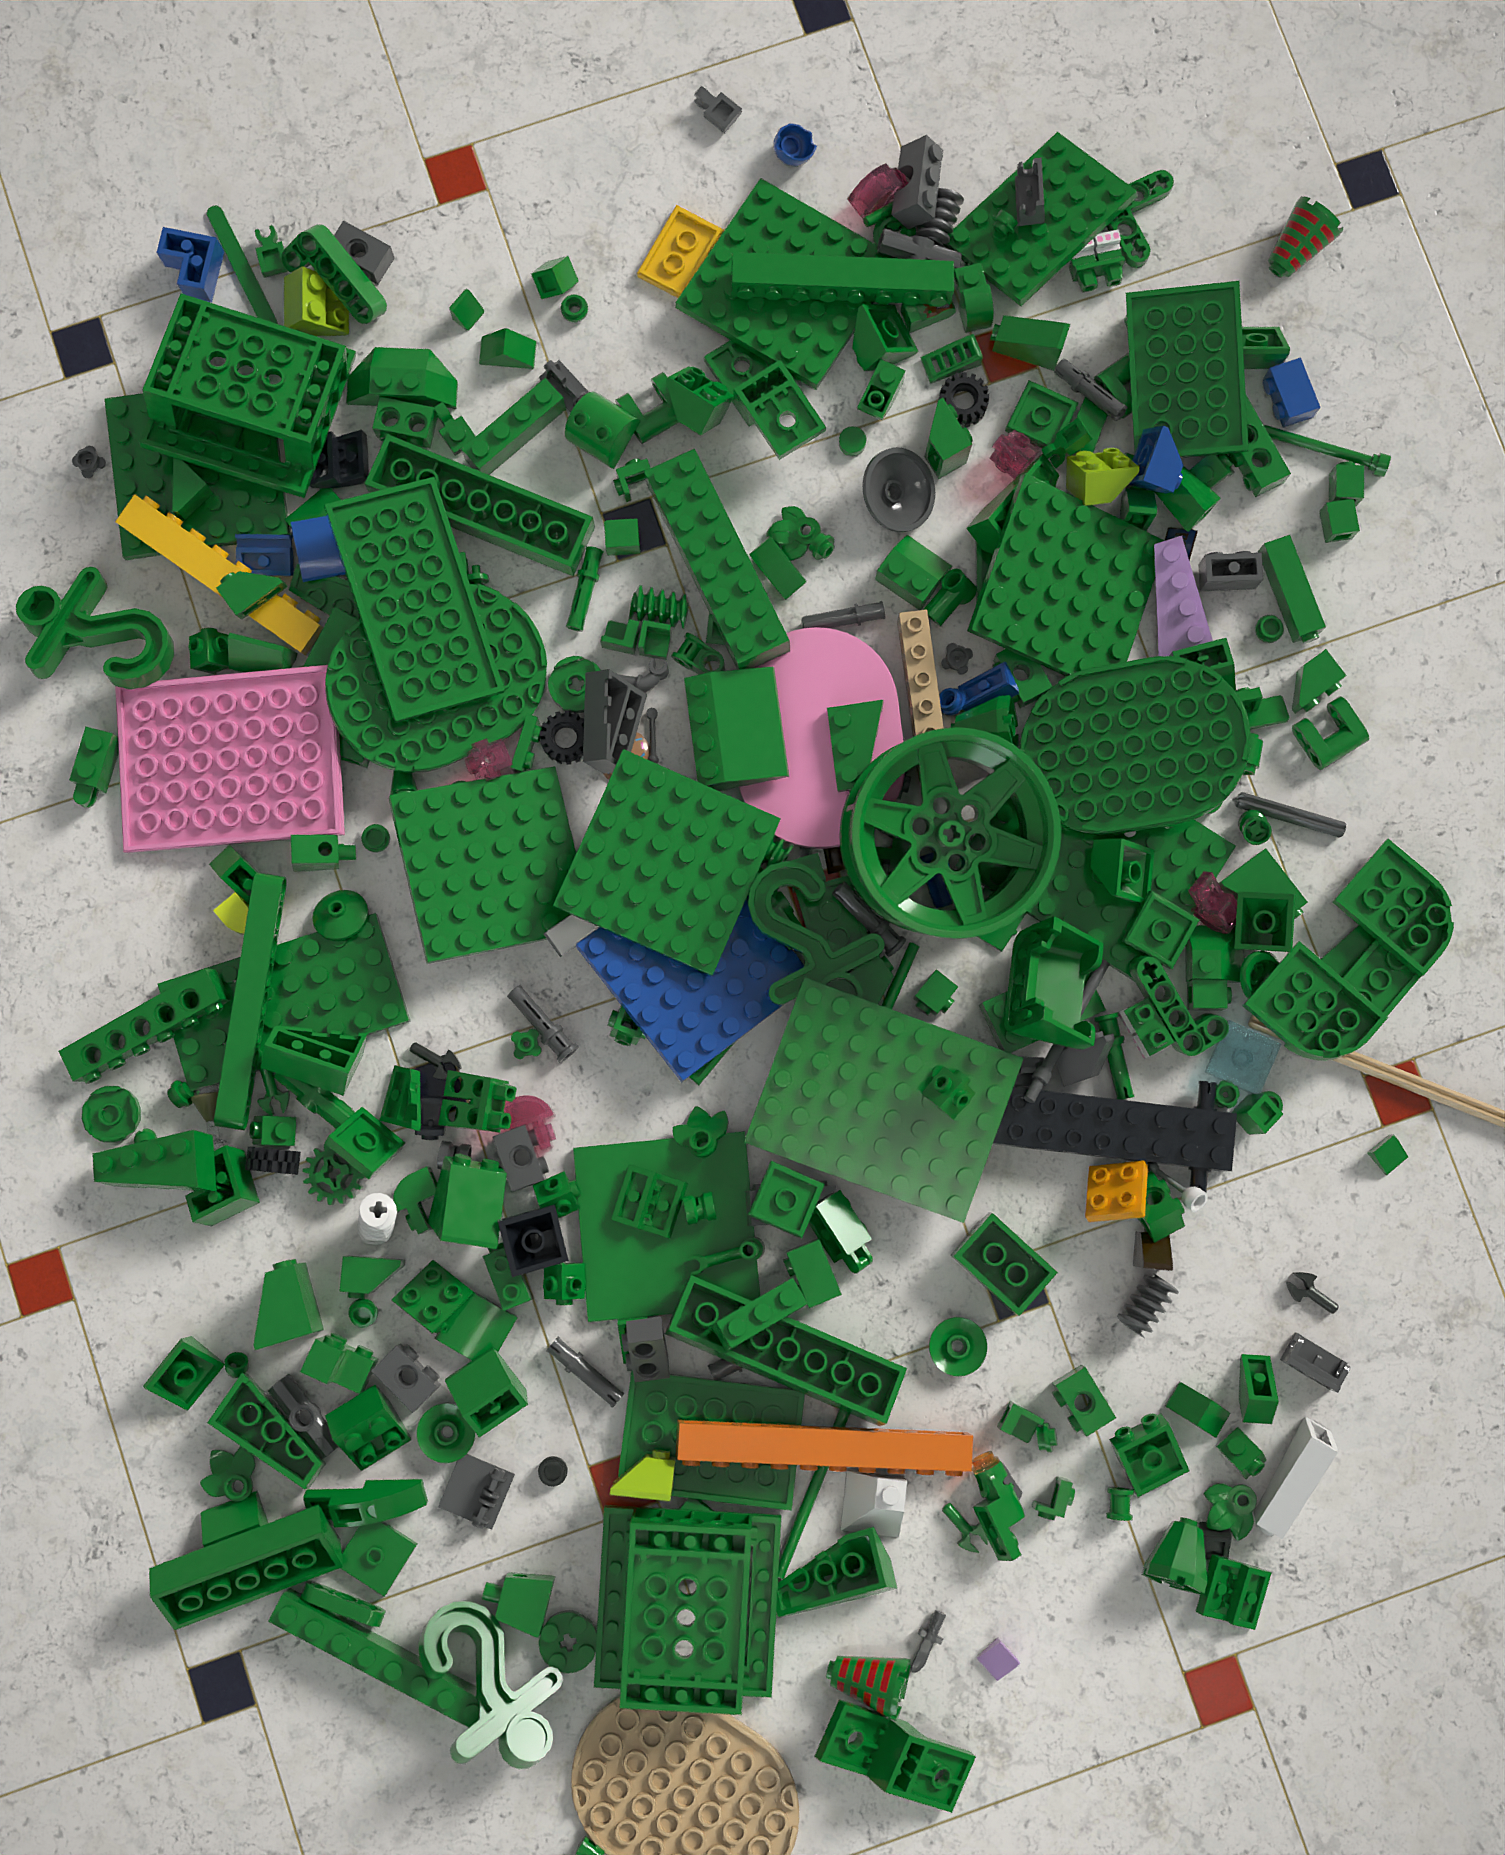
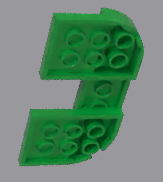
M1389 838L1381 844L1332 901L1333 904L1375 938L1345 975L1341 977L1298 941L1293 946L1292 952L1286 954L1242 1005L1285 1042L1284 1047L1304 1058L1333 1060L1346 1056L1366 1044L1388 1019V1015L1419 978L1424 976L1443 954L1451 940L1454 922L1451 919L1450 907L1452 904L1447 892L1433 875Z

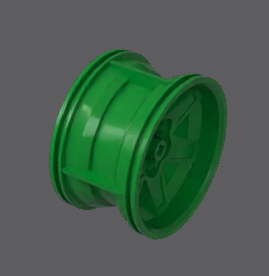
M959 727L942 728L916 735L888 749L875 758L862 771L854 782L842 810L839 831L840 851L846 873L853 887L863 901L879 916L900 928L912 932L942 938H970L985 935L1009 925L1022 916L1038 900L1047 887L1058 861L1061 844V820L1054 793L1046 777L1034 761L1011 742L986 731ZM948 759L973 764L990 775L961 795L956 786ZM919 765L922 804L920 806L882 800L890 786L904 772ZM1009 797L1015 806L1018 816L1020 837L990 825V820ZM936 798H942L946 801L947 809L943 814H938L933 808ZM966 805L972 807L975 812V816L970 822L965 821L961 815L962 809ZM917 818L924 820L926 823V830L922 835L916 834L912 828V824ZM875 828L903 839L910 844V848L888 877L883 871L877 856L874 839ZM951 828L953 838L947 841V836L943 834V831ZM973 834L979 835L982 839V845L978 850H973L969 846V838ZM925 846L931 848L934 854L932 861L929 863H924L920 859V851ZM953 854L958 855L961 859V867L956 871L951 870L948 866V859ZM986 862L1013 866L1004 882L984 899L978 864ZM939 873L955 909L938 910L912 901L908 897Z

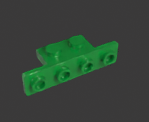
M1244 687L1236 690L1246 709L1250 730L1289 721L1290 717L1283 696L1279 695L1262 699L1260 687L1252 689Z

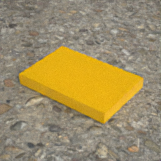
M676 205L639 268L637 277L679 298L723 234L724 229Z

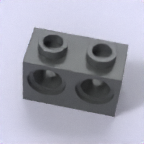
M661 1316L626 1321L627 1333L622 1334V1345L624 1352L629 1351V1353L625 1354L627 1371H633L635 1382L670 1378L668 1352Z

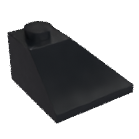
M554 1204L497 1220L512 1277L569 1261Z

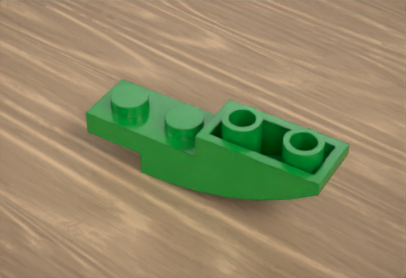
M422 1479L366 1480L363 1488L306 1489L303 1496L306 1509L319 1505L327 1519H332L334 1528L383 1522L413 1512L426 1506L428 1503Z

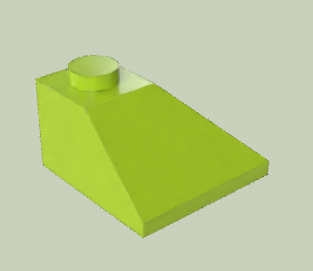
M653 1450L652 1455L646 1454L613 1482L610 1495L670 1501L676 1457H670V1452L663 1450Z

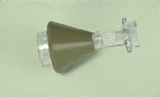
M219 1085L195 1088L196 1095L191 1097V1101L206 1121L207 1133L213 1135L214 1150H217L227 1142L224 1139H220L219 1127L214 1126Z

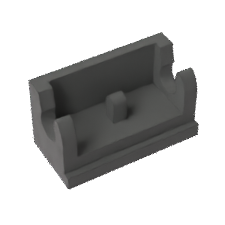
M1034 158L1031 169H1024L1023 162H1019L1017 165V176H1015L1017 225L1045 223L1042 159Z
M1296 1332L1280 1359L1327 1389L1337 1393L1340 1391L1341 1385L1350 1370L1347 1362Z

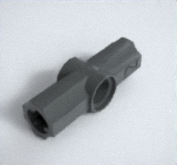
M888 229L882 230L877 244V254L889 258L954 261V269L960 267L962 253L934 245L935 242L922 236L909 237Z
M287 1374L268 1390L288 1416L291 1426L301 1433L321 1460L339 1447L332 1440L328 1424L322 1417L319 1407L309 1400L290 1374ZM302 1409L310 1412L312 1416L310 1424L306 1425L300 1421L299 1413Z

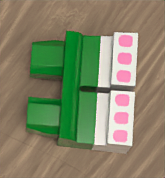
M1119 230L1098 234L1068 262L1073 282L1078 281L1083 293L1097 288L1096 277L1105 276L1106 284L1109 287L1121 284L1123 279L1122 267L1125 258L1122 256L1119 244L1121 241Z
M1149 997L1143 998L1119 1011V1017L1130 1035L1135 1032L1137 1033V1035L1131 1038L1144 1060L1174 1043Z

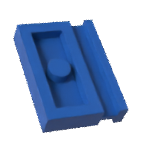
M235 534V538H237L236 563L240 561L250 568L253 574L293 576V535Z

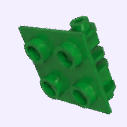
M432 1260L391 1300L432 1334L434 1332L444 1334L449 1328L447 1319L474 1292L436 1261Z

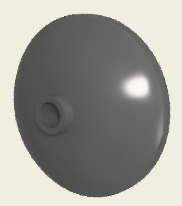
M895 447L879 452L867 465L863 476V497L866 507L875 521L884 528L894 532L911 531L925 523L934 507L935 483L932 473L924 460L911 450Z

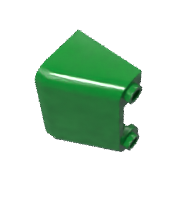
M1055 916L1021 930L1014 940L1004 1018L1005 1029L1017 1036L1079 1050L1094 1046V1025L1087 1021H1081L1084 979L1086 974L1100 967L1104 943Z

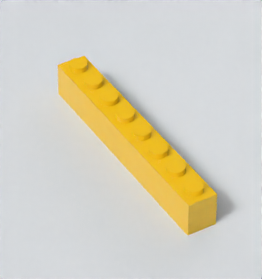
M134 494L115 521L220 596L221 594L216 587L221 584L220 580L231 572L235 574L238 571L252 572L250 568L240 561H237L234 565L226 558L229 554L216 544L213 548L203 543L206 537L193 528L188 532L180 527L183 521L172 513L168 512L166 516L158 511L160 505L148 496H145L142 500ZM285 593L282 597L274 596L248 615L305 656L315 644L323 629L318 624L321 618L308 609L305 613H302L295 608L298 602Z

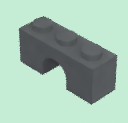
M928 135L901 146L898 170L910 182L904 188L895 191L892 216L908 230L935 217L943 149Z

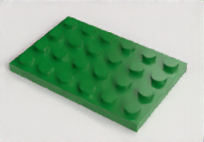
M1056 132L1023 163L1024 169H1031L1034 158L1042 159L1045 223L1017 225L1014 229L1015 233H1007L1006 236L999 233L993 227L995 221L992 216H997L1000 210L1006 211L1017 220L1016 170L953 229V233L947 234L950 237V241L947 244H943L947 249L962 253L961 259L967 265L981 263L985 279L1019 306L1027 302L1137 198V190L1059 132Z
M1230 281L1127 292L1126 311L1134 452L1137 449L1143 429L1159 426L1169 428L1180 458L1248 452L1240 282Z
M631 1371L618 1477L646 1454L652 1455L653 1450L669 1451L670 1457H676L677 1420L801 1425L805 1394L788 1388L722 1380L716 1381L714 1379L670 1374V1378L635 1382L633 1371ZM676 1458L671 1496L792 1511L797 1465L788 1464V1469H772L771 1464L759 1463V1468H743L739 1462H730L729 1467L712 1466V1461H700V1466L682 1465V1460H677Z

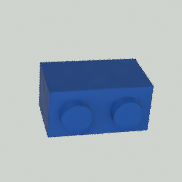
M1301 357L1269 368L1263 378V388L1265 393L1270 395L1272 399L1274 416L1277 420H1280L1282 427L1284 428L1313 418L1321 407Z

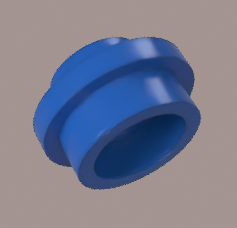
M946 688L939 694L941 712L947 716L955 715L963 708L965 697L960 690Z

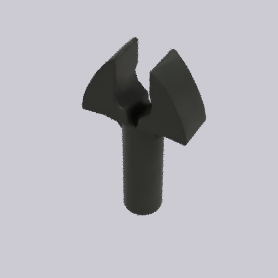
M414 1042L410 1047L411 1053L434 1065L436 1070L433 1075L434 1078L447 1079V1073L442 1063H452L462 1069L458 1058L451 1050H448L446 1055L439 1056L417 1042Z
M1293 1272L1295 1276L1303 1280L1306 1289H1298L1291 1282H1286L1288 1290L1296 1302H1301L1303 1297H1309L1331 1314L1338 1310L1339 1305L1315 1288L1314 1281L1317 1278L1316 1275Z

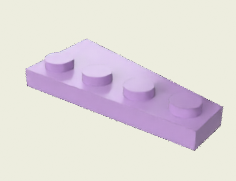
M1182 536L1154 544L1159 656H1169L1172 651L1213 641Z

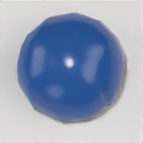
M789 123L781 127L774 138L775 153L785 165L794 167L802 165L812 158L817 149V145L813 143L812 132L805 130L798 124Z

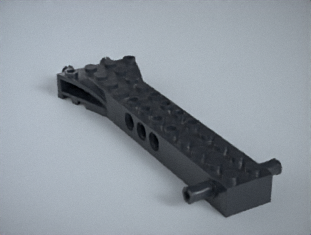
M1208 1081L1198 1082L1197 1106H1194V1108L1044 1090L1040 1091L1034 1103H1029L1024 1099L1028 1089L1013 1087L993 1144L1129 1161L1144 1160L1146 1163L1188 1167V1170H1191L1190 1187H1198L1207 1193L1208 1172L1212 1170L1232 1171L1237 1113L1221 1112L1214 1108L1217 1083H1209Z

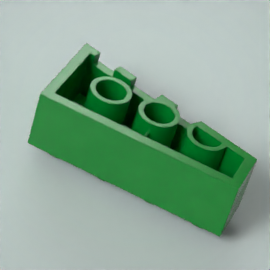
M241 1373L207 1422L303 1489L311 1487L326 1465L324 1460L319 1458L304 1437L291 1426L289 1420L248 1373Z

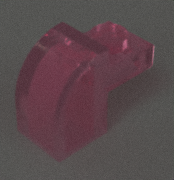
M885 163L867 174L857 184L847 200L863 219L894 199L895 191L904 188L908 181L906 176L897 167L890 168Z
M530 1095L518 1096L512 1102H505L504 1113H510L512 1117L509 1130L532 1124L540 1150L544 1151L554 1147L552 1141L556 1140L555 1131L552 1123L546 1124L545 1120L556 1115L548 1103Z

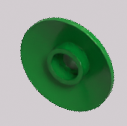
M338 890L326 895L318 902L313 912L312 921L314 928L322 937L334 941L345 940L356 935L364 927L368 919L369 909L365 899L357 892Z
M953 1317L946 1319L938 1324L931 1334L929 1341L930 1356L934 1364L946 1374L952 1376L969 1375L983 1364L987 1355V1339L984 1332L975 1322L967 1318ZM956 1340L962 1342V1349L960 1351L952 1349V1343Z
M452 1403L438 1404L427 1410L421 1417L417 1427V1441L420 1449L428 1458L439 1463H451L463 1458L472 1448L476 1436L474 1430L463 1418L458 1406ZM444 1427L452 1428L453 1434L451 1437L443 1435Z

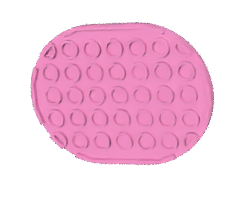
M804 628L786 633L790 640V652L755 667L773 666L775 669L789 777L742 786L739 789L745 803L781 818L775 831L777 838L784 839V841L800 847L826 849L840 846V820L846 798L850 792L837 791L827 708L884 700L872 761L880 754L904 741L896 686L882 658L865 642L848 633L829 628ZM905 772L890 786L882 800L896 802L903 787Z

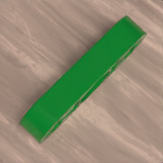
M306 1581L300 1596L301 1599L308 1603L372 1627H380L386 1613L383 1608L312 1581Z

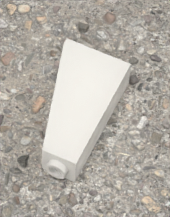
M1304 1417L1254 1511L1257 1527L1264 1534L1271 1537L1276 1535L1281 1539L1284 1538L1338 1453L1331 1431L1307 1417Z

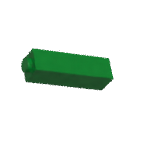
M1287 535L1264 543L1257 552L1262 553V565L1292 642L1295 643L1302 640L1303 644L1318 639L1319 634L1326 628V625L1291 536Z

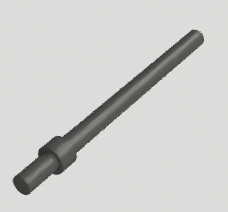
M1102 959L1100 967L1092 972L1084 987L1081 1016L1110 965L1106 960ZM1053 1044L1041 1067L1038 1066L1031 1077L1033 1081L1024 1096L1027 1102L1034 1103L1042 1087L1047 1086L1052 1077L1051 1071L1065 1046Z

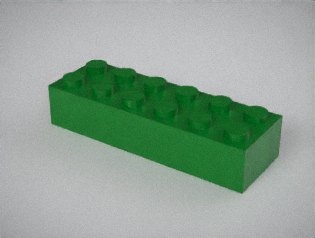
M316 1505L149 1568L150 1598L172 1628L177 1630L344 1567L341 1541L321 1507Z

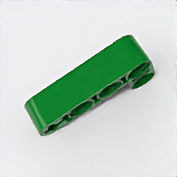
M317 224L299 233L283 250L281 261L286 270L292 273L302 266L307 268L311 265L359 323L368 324L385 314L387 303L382 294L326 226Z
M1138 955L1131 960L1129 964L1130 974L1143 997H1149L1174 1040V1043L1171 1045L1176 1051L1188 1056H1195L1227 1036L1229 1025L1225 1018L1212 1013H1204L1195 1019L1192 1018L1163 966L1156 958ZM1144 963L1149 964V967L1146 968L1148 974L1141 972L1145 969ZM1162 986L1165 993L1163 998L1157 1001L1155 990ZM1176 1010L1179 1018L1175 1024L1171 1025L1169 1016L1170 1013ZM1215 1020L1217 1024L1216 1030L1209 1034L1207 1026L1210 1021ZM1191 1035L1193 1043L1189 1048L1185 1049L1183 1040L1186 1036Z

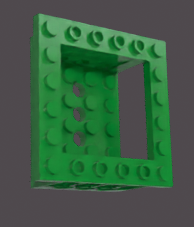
M180 293L142 389L149 418L139 441L140 447L305 498L355 361L356 351L348 349L345 345ZM215 357H221L226 360L224 365L218 367L213 366L210 361ZM242 366H250L254 371L250 375H241L238 369ZM274 374L278 375L281 381L277 384H270L265 379L269 375ZM186 409L283 439L285 463L178 430Z
M605 1505L594 1688L621 1689L620 1708L742 1715L743 1696L772 1698L781 1515ZM751 1546H753L747 1663H745ZM684 1579H691L695 1582L697 1588L693 1593L685 1594L679 1588L680 1582ZM682 1610H690L694 1614L695 1619L691 1624L684 1625L679 1622L677 1618L678 1613ZM684 1640L690 1642L693 1646V1651L689 1655H680L675 1648L678 1642Z

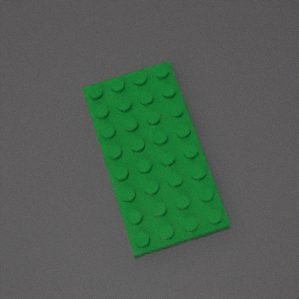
M435 477L325 504L324 509L394 723L503 693L505 690Z
M376 913L368 915L364 927L356 935L345 940H328L319 935L318 932L277 945L258 1065L262 1062L264 1045L275 1025L312 1028V1032L330 1034L331 1030L340 1031V1035L358 1036V1033H368L367 1035L410 1022ZM240 957L206 968L217 970L231 998V1001L223 1005L224 1009L211 1016H208V1014L199 1018L200 1022L189 1029L181 1028L174 1032V1042L187 1085L191 1091L196 1092L220 1084ZM201 970L158 983L160 993ZM197 994L192 997V1006L194 1008L199 1002ZM170 1008L167 1013V1018L169 1021H171L174 1017V1011L172 1008Z

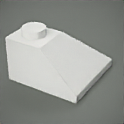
M847 1470L840 1530L857 1532L874 1527L878 1535L899 1537L907 1489L905 1477Z

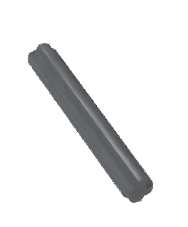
M1240 792L1236 799L1237 808L1247 811L1258 810L1264 816L1328 835L1342 837L1346 831L1347 824L1343 821L1248 793Z

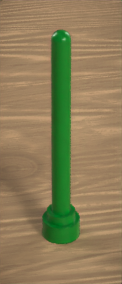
M1264 425L1272 439L1367 466L1368 470L1373 471L1372 474L1380 477L1385 476L1391 461V456L1384 453L1370 456Z

